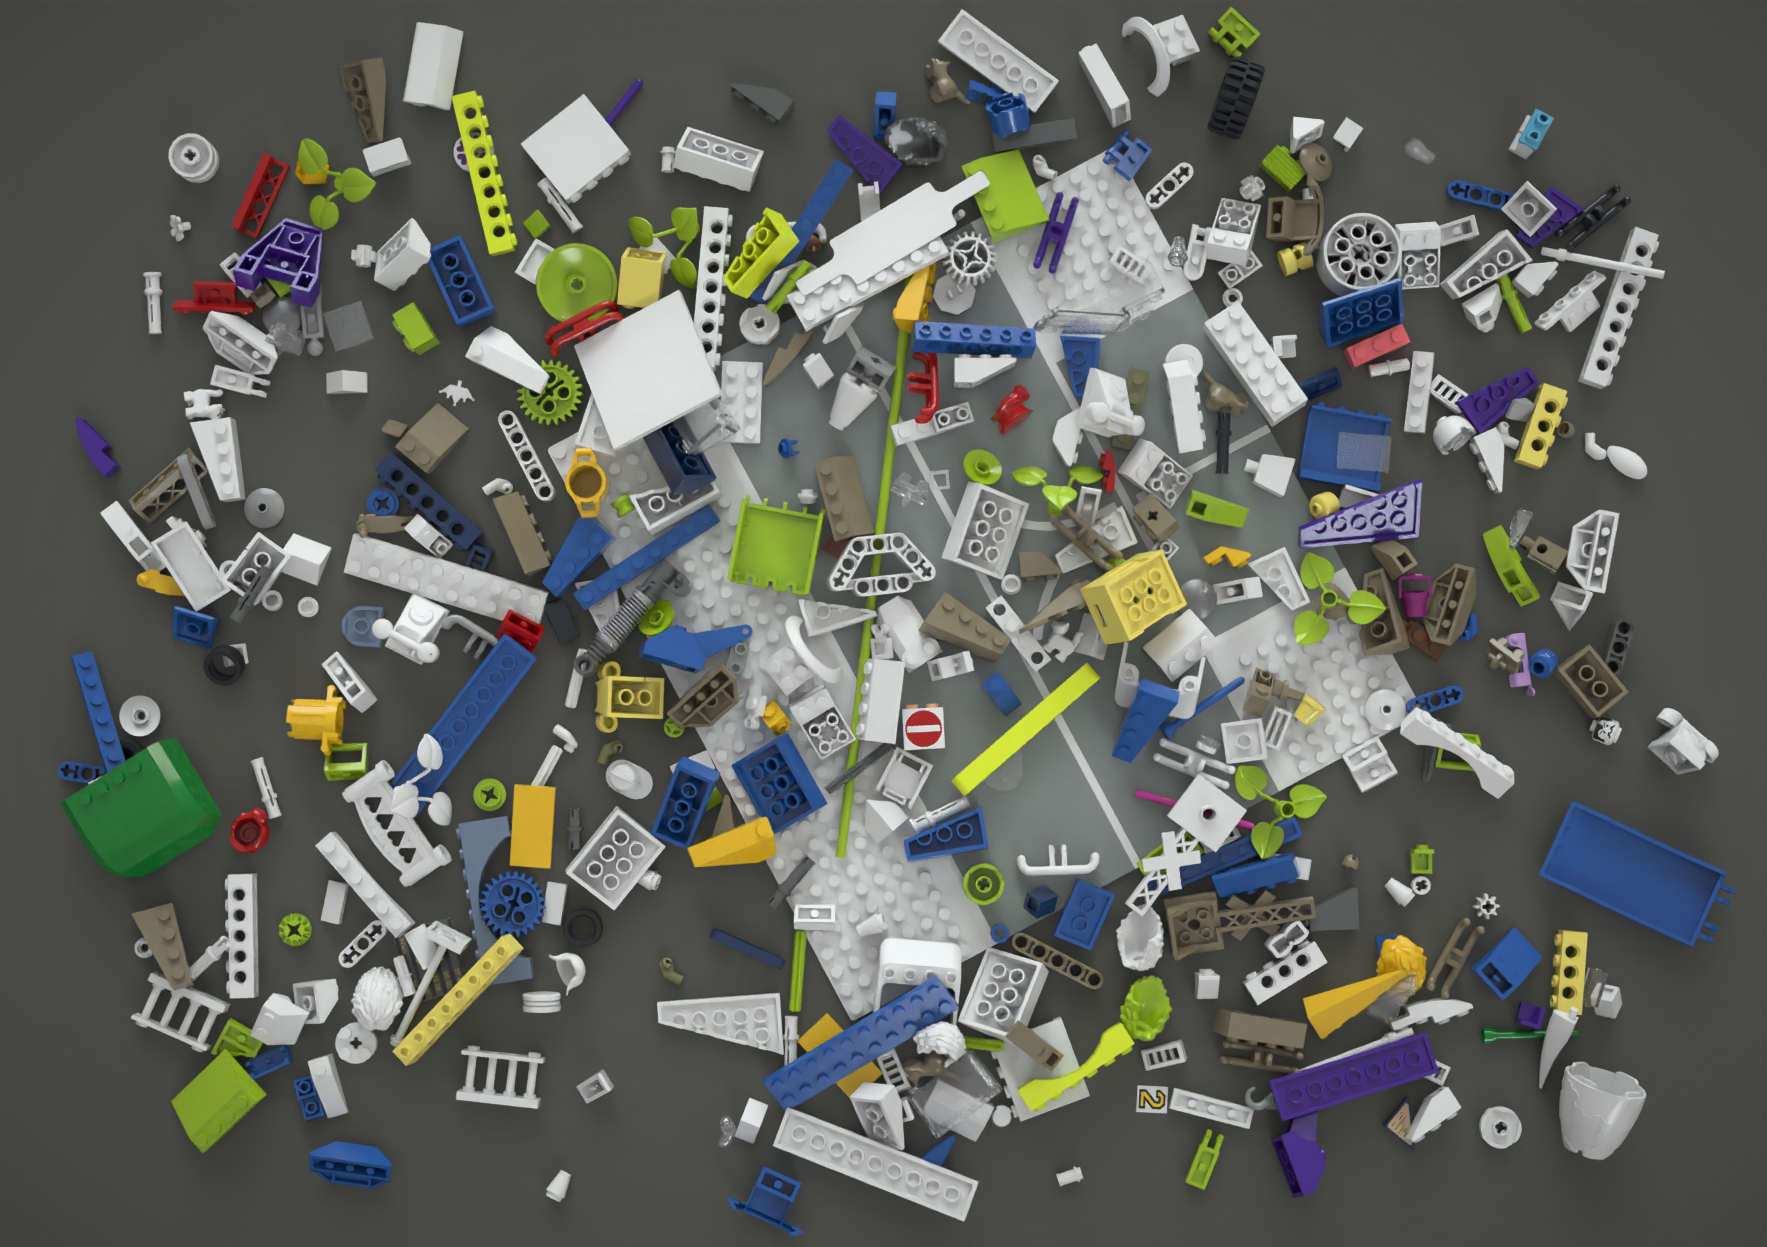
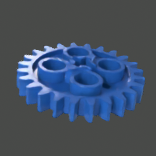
M507 871L505 872V878L498 874L497 880L494 878L490 879L492 886L489 884L484 886L487 892L482 891L480 893L485 899L478 901V903L484 904V907L480 908L479 911L485 912L481 919L489 920L485 926L493 925L491 932L498 929L499 936L506 932V935L514 933V936L518 938L520 931L523 935H526V928L533 931L534 926L532 924H540L537 917L542 918L544 916L539 911L546 908V906L540 905V902L544 901L545 898L539 897L543 890L537 891L535 889L539 883L532 885V877L525 880V873L518 877L517 871L513 872L512 876ZM503 886H507L510 889V896L507 897L502 894ZM518 887L519 893L517 894L514 900V905H516V907L511 909L509 919L506 922L505 917L511 907V905L508 904V902L514 899L516 888ZM523 893L527 894L530 898L528 904H524L521 901ZM496 905L503 908L502 916H498L495 913L494 908ZM516 912L522 915L521 923L515 922L513 918Z

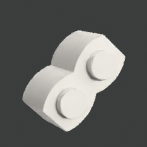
M1300 921L1287 922L1282 926L1280 932H1276L1274 936L1270 935L1264 945L1273 956L1281 958L1290 952L1293 945L1305 940L1309 931Z

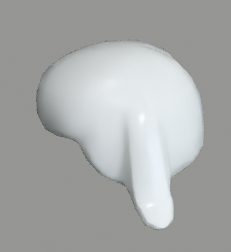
M563 953L558 956L548 955L556 961L559 975L567 986V996L569 990L583 982L586 974L584 962L578 955Z

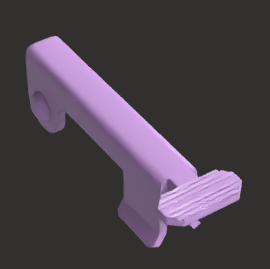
M1525 633L1508 635L1505 639L1510 644L1509 648L1519 649L1525 654L1519 666L1520 673L1509 675L1510 687L1528 686L1526 696H1535V689L1532 688L1530 670L1528 668Z

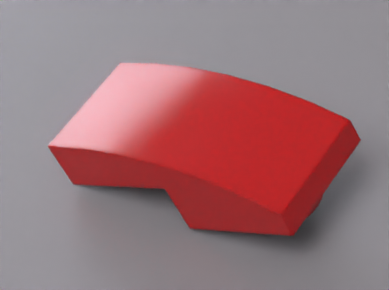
M1107 449L1105 454L1101 453L1098 465L1102 466L1101 471L1108 472V475H1104L1102 487H1105L1104 492L1112 494L1115 486V463L1111 450Z

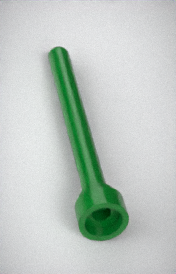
M1491 1027L1481 1029V1041L1483 1044H1492L1496 1040L1544 1039L1546 1030L1496 1031ZM1573 1030L1570 1038H1578L1580 1032Z

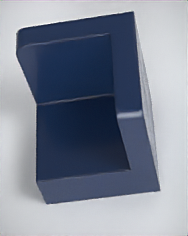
M1042 885L1027 891L1023 908L1036 919L1055 911L1058 895L1046 885Z

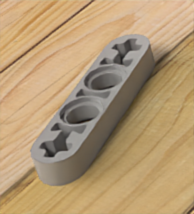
M189 454L178 456L179 468L204 529L216 527L214 515Z

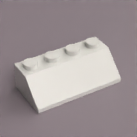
M687 127L676 148L673 168L750 192L764 151Z
M867 658V662L864 665L865 680L861 687L863 696L862 703L859 705L860 721L856 727L858 740L895 744L905 662Z

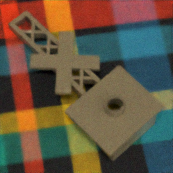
M1265 889L1253 905H1249L1233 894L1226 902V905L1231 909L1218 910L1215 891L1164 899L1173 957L1176 961L1189 954L1224 949L1222 932L1231 931L1230 934L1241 941L1251 928L1259 927L1271 936H1274L1280 928V923L1316 918L1314 898L1310 896L1273 902L1276 896ZM1310 904L1311 912L1302 913L1298 909L1301 905ZM1286 907L1290 912L1286 916H1282L1278 913L1281 908ZM1265 911L1270 913L1268 917L1263 914ZM1239 915H1242L1243 917L1239 921L1237 918L1239 917ZM1220 917H1226L1229 921L1225 925H1221ZM1196 919L1200 923L1197 926H1192L1189 924V921Z

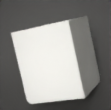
M1346 117L1333 138L1344 145V151L1347 152L1363 128Z
M1297 335L1273 336L1270 339V346L1279 359L1296 357L1295 340Z
M1600 983L1592 997L1595 1014L1615 1019L1622 1006L1620 988Z

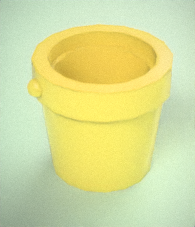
M1305 694L1293 715L1310 727L1327 709L1308 694Z

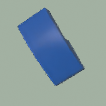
M312 1076L294 1080V1087L297 1099L301 1103L304 1120L308 1122L326 1116Z

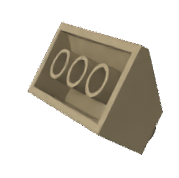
M854 455L832 457L814 462L835 544L856 537L874 534Z
M517 491L494 498L493 502L524 573L531 577L549 569L552 565L551 562L554 560L550 551H545L543 546L545 539L541 531L537 532L535 528L537 521L534 514H529L527 506H529V502L525 494L521 496V493Z

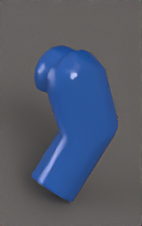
M1477 613L1469 614L1468 625L1459 636L1464 642L1470 641L1479 631Z

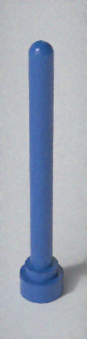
M1238 677L1198 704L1191 718H1178L1173 722H1164L1160 725V730L1169 740L1175 735L1177 728L1244 684L1245 679Z

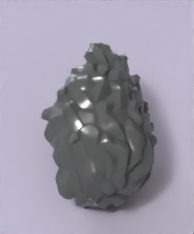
M910 117L897 120L886 128L887 134L884 135L885 144L897 156V159L903 161L907 166H928L931 163L941 161L947 154L949 141L946 130L936 124V121H927L924 117L922 119Z

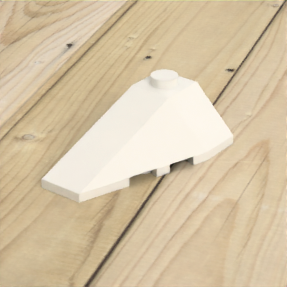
M492 326L474 338L465 356L472 362L539 394L542 393L550 377L509 334Z

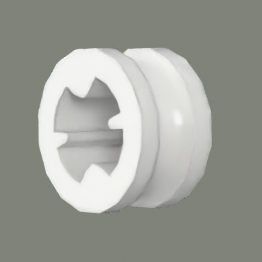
M1416 876L1411 881V889L1417 894L1423 895L1430 890L1431 884L1426 877ZM1422 880H1424L1425 883L1423 884L1426 885L1425 889H1420L1418 891L1416 889L1418 888V886H1416V882H1421Z

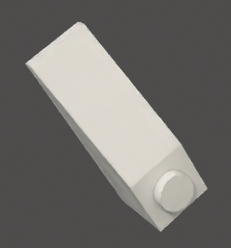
M336 651L322 663V666L349 703L361 713L378 700L339 652Z
M331 1053L308 1061L313 1083L327 1117L332 1118L348 1113L333 1054Z

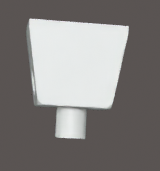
M1262 454L1258 462L1247 459L1244 471L1254 474L1252 480L1254 485L1281 498L1285 494L1295 459Z

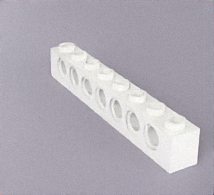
M704 206L694 325L702 345L709 344L712 346V350L706 353L712 370L716 371V365L720 366V353H717L718 346L722 345V334L719 333V326H723L724 314H721V306H725L726 294H722L723 286H727L723 277L725 276V266H729V254H726V248L730 247L731 235L728 234V227H732L733 215H729V208ZM715 226H721L723 228V230L718 234L712 232V229ZM717 245L721 247L718 253L710 252L712 246ZM712 265L719 267L716 273H710L708 269ZM710 285L717 286V290L714 293H709L706 289ZM707 305H714L716 309L712 313H707L705 307ZM710 324L714 326L713 331L710 333L704 332L703 328L705 325Z
M1638 227L1630 230L1620 262L1651 268L1653 261L1650 259L1652 253H1655L1658 248L1659 242L1657 239L1659 235ZM1636 248L1643 250V257L1637 255ZM1616 270L1578 382L1598 389H1603L1610 385L1613 374H1611L1612 368L1617 365L1620 355H1617L1619 348H1622L1626 341V336H1624L1626 328L1629 329L1633 317L1630 316L1639 303V298H1637L1639 290L1642 291L1646 283L1645 275L1637 274L1634 276L1630 272ZM1624 285L1630 288V295L1624 293ZM1617 304H1620V305L1623 306V308H1624V313H1623V314H1621V313H1619V312L1617 311V309H1616ZM1611 323L1617 326V333L1610 330ZM1604 342L1610 344V352L1606 351L1603 348ZM1597 361H1601L1604 364L1603 371L1597 368Z

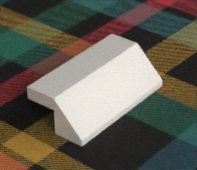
M416 23L403 98L404 102L420 107L429 105L445 111L450 110L463 31L444 25Z

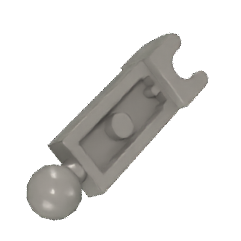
M321 285L320 294L312 308L300 305L303 339H310L307 350L312 356H318L323 352V345L318 339L325 338Z

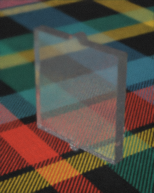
M1588 967L1583 992V1003L1587 1007H1599L1608 978V973L1602 972L1599 968L1592 969Z

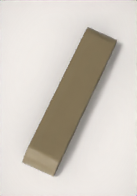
M1018 932L1012 936L1011 943L1017 951L1090 989H1098L1102 986L1103 976L1090 966L1024 932ZM1019 936L1026 938V944L1023 947H1018L1015 944V940ZM1036 946L1044 947L1045 951L1042 956L1034 955L1033 950ZM1055 955L1062 956L1063 961L1059 966L1052 964V958ZM1077 964L1081 967L1078 975L1070 973L1072 965ZM1092 974L1099 976V981L1095 985H1091L1088 982V978Z

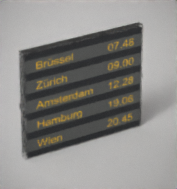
M452 917L438 921L455 930ZM433 922L425 924L426 928L431 926ZM417 927L410 928V929H409L407 932H405L404 934L408 933L409 931H411V930H413V929H415V928H417ZM404 934L397 938L393 935L398 956H404L409 974L412 973V982L417 992L427 969H422ZM448 948L446 949L443 960L440 961L421 1002L436 997L442 998L467 973L462 953L459 955ZM415 994L409 995L410 1002H412Z

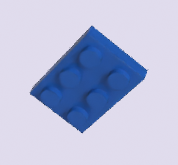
M1077 878L1053 935L1091 951L1115 894Z

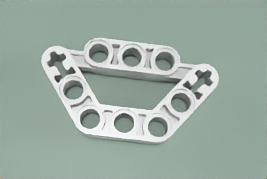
M902 533L856 537L847 543L830 572L826 584L831 591L852 590L853 594L857 597L901 593L910 590L913 583L932 580L936 570L929 560ZM895 537L900 538L902 541L900 548H896L893 545ZM875 539L880 540L882 543L880 550H876L873 547ZM855 541L860 542L862 545L860 552H855L853 549ZM909 552L914 553L916 557L913 563L907 560ZM893 553L910 571V573L851 579L862 558L866 555ZM844 559L851 561L852 567L850 570L843 568L842 563ZM926 568H927V569H928V571H927V575H928V576H922V575H921V574L923 573V570H922V569H926ZM841 573L847 574V576L843 575L840 577L839 582L841 585L834 586L835 582L833 579L838 578ZM900 577L906 580L904 589H901L897 584ZM879 580L886 582V589L884 591L879 590L877 586ZM859 582L866 584L867 588L864 593L859 592L857 589Z

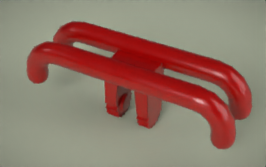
M603 301L550 328L546 332L545 342L547 345H551L550 351L552 356L557 357L559 355L558 348L577 337L582 342L586 340L585 333L590 332L591 336L596 334L595 328L611 320H616L617 322L623 320L624 317L617 313L619 310L618 305L612 301ZM605 309H611L612 312L591 322L588 319ZM573 326V331L557 338L555 341L553 340L554 335Z
M914 352L913 358L924 363L925 373L910 372L907 374L909 382L920 383L909 384L907 391L926 395V408L920 409L922 416L915 417V422L918 424L930 422L939 407L938 358L936 353L925 352L928 354L927 356L921 352Z

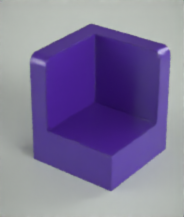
M1520 1002L1515 1022L1540 1029L1545 1009Z

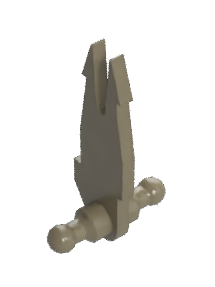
M360 514L355 526L356 530L360 533V537L366 538L367 533L372 532L383 534L404 531L408 524L402 523L410 522L414 516Z

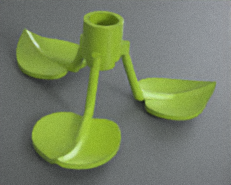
M302 140L298 153V161L302 170L310 175L320 171L324 174L336 176L334 185L338 190L329 195L327 199L322 195H318L313 198L310 204L312 222L316 227L325 231L335 226L339 219L338 207L335 203L330 202L332 198L344 193V197L348 201L359 202L370 194L376 182L357 168H348L343 174L324 170L322 167L328 163L324 149L313 140Z
M679 207L674 209L671 213V220L675 228L657 234L652 233V225L644 218H630L628 220L630 232L634 240L642 247H650L653 244V238L673 232L677 233L680 240L686 241L677 254V259L670 261V269L674 278L680 284L687 288L696 289L697 272L695 266L690 260L681 258V256L692 242V239L700 232V225L697 221V208Z
M1077 465L1069 470V475L1072 477L1067 486H1047L1044 480L1047 478V473L1037 467H1022L1010 474L1015 481L1025 486H1036L1041 483L1043 485L1042 494L1045 500L1048 501L1047 514H1054L1056 516L1062 515V509L1076 499L1077 492L1071 488L1074 481L1080 484H1090L1104 476V473L1096 468L1087 465Z
M1308 552L1301 564V581L1305 587L1311 590L1320 586L1323 591L1321 595L1323 606L1318 616L1314 611H1304L1297 616L1294 623L1296 643L1299 645H1312L1323 640L1328 634L1329 623L1321 617L1326 608H1334L1337 603L1350 607L1348 610L1350 619L1361 625L1375 620L1385 611V607L1377 596L1365 590L1353 592L1350 595V603L1338 599L1334 591L1327 590L1323 585L1328 584L1333 579L1334 568L1327 559Z
M1240 765L1234 777L1236 790L1242 798L1253 800L1258 794L1275 803L1274 811L1278 817L1271 821L1270 824L1266 822L1258 823L1251 832L1252 845L1262 859L1272 856L1283 843V829L1279 826H1274L1275 823L1282 821L1283 817L1290 818L1294 814L1300 818H1309L1318 811L1321 804L1327 798L1319 789L1310 785L1299 784L1289 792L1292 802L1276 800L1261 792L1267 785V776L1261 768L1256 766Z

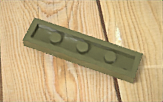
M1131 367L1126 382L1129 404L1133 415L1140 416L1150 372ZM1114 435L1111 446L1131 451L1134 435Z

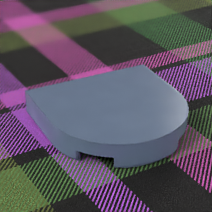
M357 606L348 611L341 623L342 633L348 642L360 647L382 648V639L374 636L372 626L378 619H384V607Z

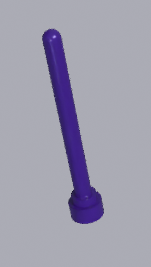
M637 79L607 116L605 121L609 126H611L642 87V79Z

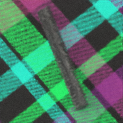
M882 743V745L842 773L840 777L838 776L836 780L834 779L826 787L824 786V789L830 795L831 793H836L835 790H840L839 787L842 788L843 784H848L849 780L852 781L853 777L856 778L857 774L860 775L861 771L864 772L865 768L868 769L869 765L872 766L873 762L876 763L877 759L880 760L881 756L884 757L885 753L888 754L890 752L889 750L893 751L892 749H894L895 745Z

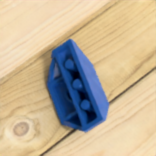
M335 1141L309 1154V1171L316 1172L330 1183L372 1189L391 1182L392 1164L377 1147Z

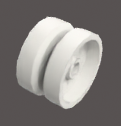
M188 133L179 136L173 141L169 149L168 159L171 167L182 178L192 183L208 181L216 174L219 168L217 150L210 142L198 134Z

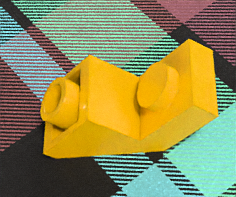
M1221 546L1203 557L1202 560L1205 565L1211 563L1214 566L1223 560L1221 556L1224 555L1231 568L1237 566L1239 569L1249 563L1247 559L1251 557V554Z

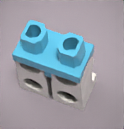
M1535 109L1532 116L1527 115L1508 150L1526 159L1533 151L1538 149L1554 118Z

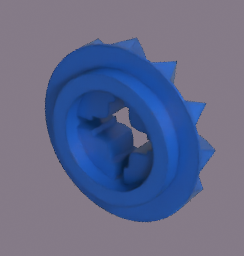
M388 488L374 490L367 499L368 512L376 514V516H394L400 507L399 498ZM377 498L382 501L388 499L386 504L390 509H380V503H378Z

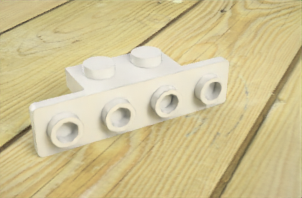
M1596 271L1587 274L1562 299L1556 301L1547 312L1541 314L1534 324L1546 331L1560 320L1566 331H1573L1600 307L1592 291L1606 279L1605 275Z

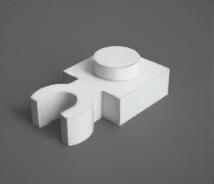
M873 624L871 630L875 638L870 639L872 659L893 658L892 637L887 638L886 635L889 630L888 624H881V631L879 630V624Z
M753 693L748 694L745 713H748V716L744 720L743 727L759 729V716L764 715L767 696Z

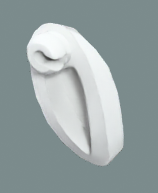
M1618 446L1608 447L1607 455L1614 467L1621 473L1633 479H1642L1647 475V466L1636 453Z

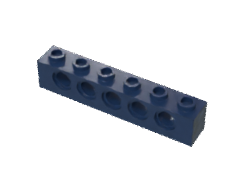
M390 452L375 469L379 473L377 478L384 484L389 482L394 487L392 491L400 498L404 495L409 500L407 504L415 511L421 510L424 513L422 517L428 523L432 524L434 522L438 525L439 528L437 530L444 537L450 536L455 540L452 544L460 551L465 549L469 552L473 544L478 542L485 534L394 453ZM401 471L403 474L402 480L395 482L394 474ZM412 485H417L418 492L415 495L409 494V488ZM427 498H432V507L426 509L424 501ZM443 511L448 513V519L445 522L439 520V515ZM457 525H462L464 528L461 535H455L454 528Z

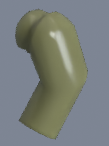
M618 740L605 743L602 746L597 762L607 765L610 755L622 752L623 744Z
M668 957L663 958L660 961L662 976L680 985L684 976L674 971L672 959Z

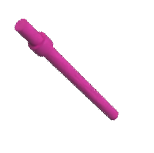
M1136 789L1134 795L1135 797L1172 808L1177 803V800ZM1206 809L1203 812V817L1210 818L1213 812ZM1240 819L1234 828L1239 827L1252 831L1254 823Z

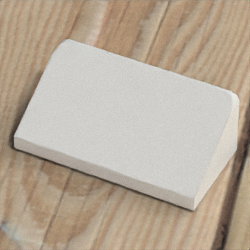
M329 880L321 916L322 921L341 924L349 888L348 883Z
M547 882L544 902L546 908L543 909L544 916L542 917V922L562 925L568 884Z
M795 904L794 929L835 930V905Z
M425 924L404 934L423 970L429 967L438 949L434 941L423 936L426 930Z

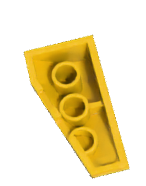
M937 261L914 273L900 296L897 307L893 309V320H895L899 329L911 334L915 321L930 322L931 315L928 314V303H932L933 299L930 285L935 283Z
M759 817L687 848L694 867L758 863L776 855L775 837L767 817Z

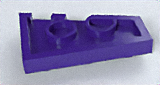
M1550 186L1544 197L1557 210L1531 237L1521 228L1515 237L1532 248L1584 209Z

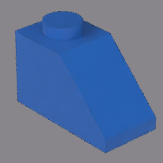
M876 92L874 139L885 140L886 128L895 123L897 93Z
M998 672L981 684L1005 716H1008L1022 705Z

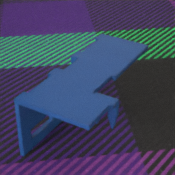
M970 80L969 90L964 99L978 103L979 98L984 93L988 96L985 101L983 100L982 105L986 106L987 103H991L992 98L990 97L1001 95L1002 90L993 84L990 88Z

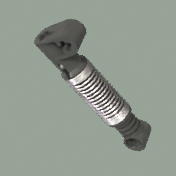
M663 559L644 583L632 591L633 595L629 594L631 598L627 597L628 601L625 600L626 604L622 603L624 606L620 605L621 609L618 608L619 612L615 611L616 615L613 614L614 618L611 617L612 620L608 619L609 623L606 622L607 626L603 625L605 628H601L596 633L593 641L594 645H590L591 649L587 648V653L584 652L575 659L574 669L584 678L595 675L600 665L598 663L603 662L602 658L605 659L606 654L609 655L616 651L620 646L619 643H622L621 640L625 641L624 637L627 638L629 632H632L636 624H639L638 621H641L640 618L643 619V615L646 616L648 610L652 609L654 604H656V598L665 588L678 597H685L690 594L692 585L688 578L671 563ZM677 574H679L676 577V579L680 584L683 583L684 587H677V585L674 582H672L669 586L668 584L673 580V578ZM584 662H590L589 669L582 671L581 665Z

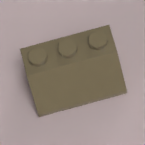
M1590 644L1567 658L1553 672L1591 719L1601 716L1628 693V690Z

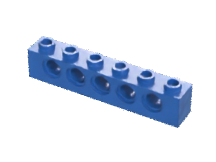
M915 321L911 332V351L967 355L986 354L997 357L999 355H1012L1014 358L1031 359L1036 348V331L1033 328Z

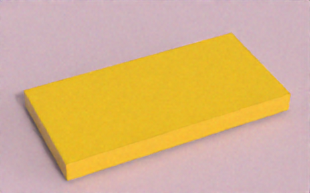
M514 785L510 866L551 868L556 787Z
M826 1013L797 1042L808 1053L844 1030ZM871 1061L837 1081L836 1084L850 1098L863 1082L873 1083L882 1074V1071Z

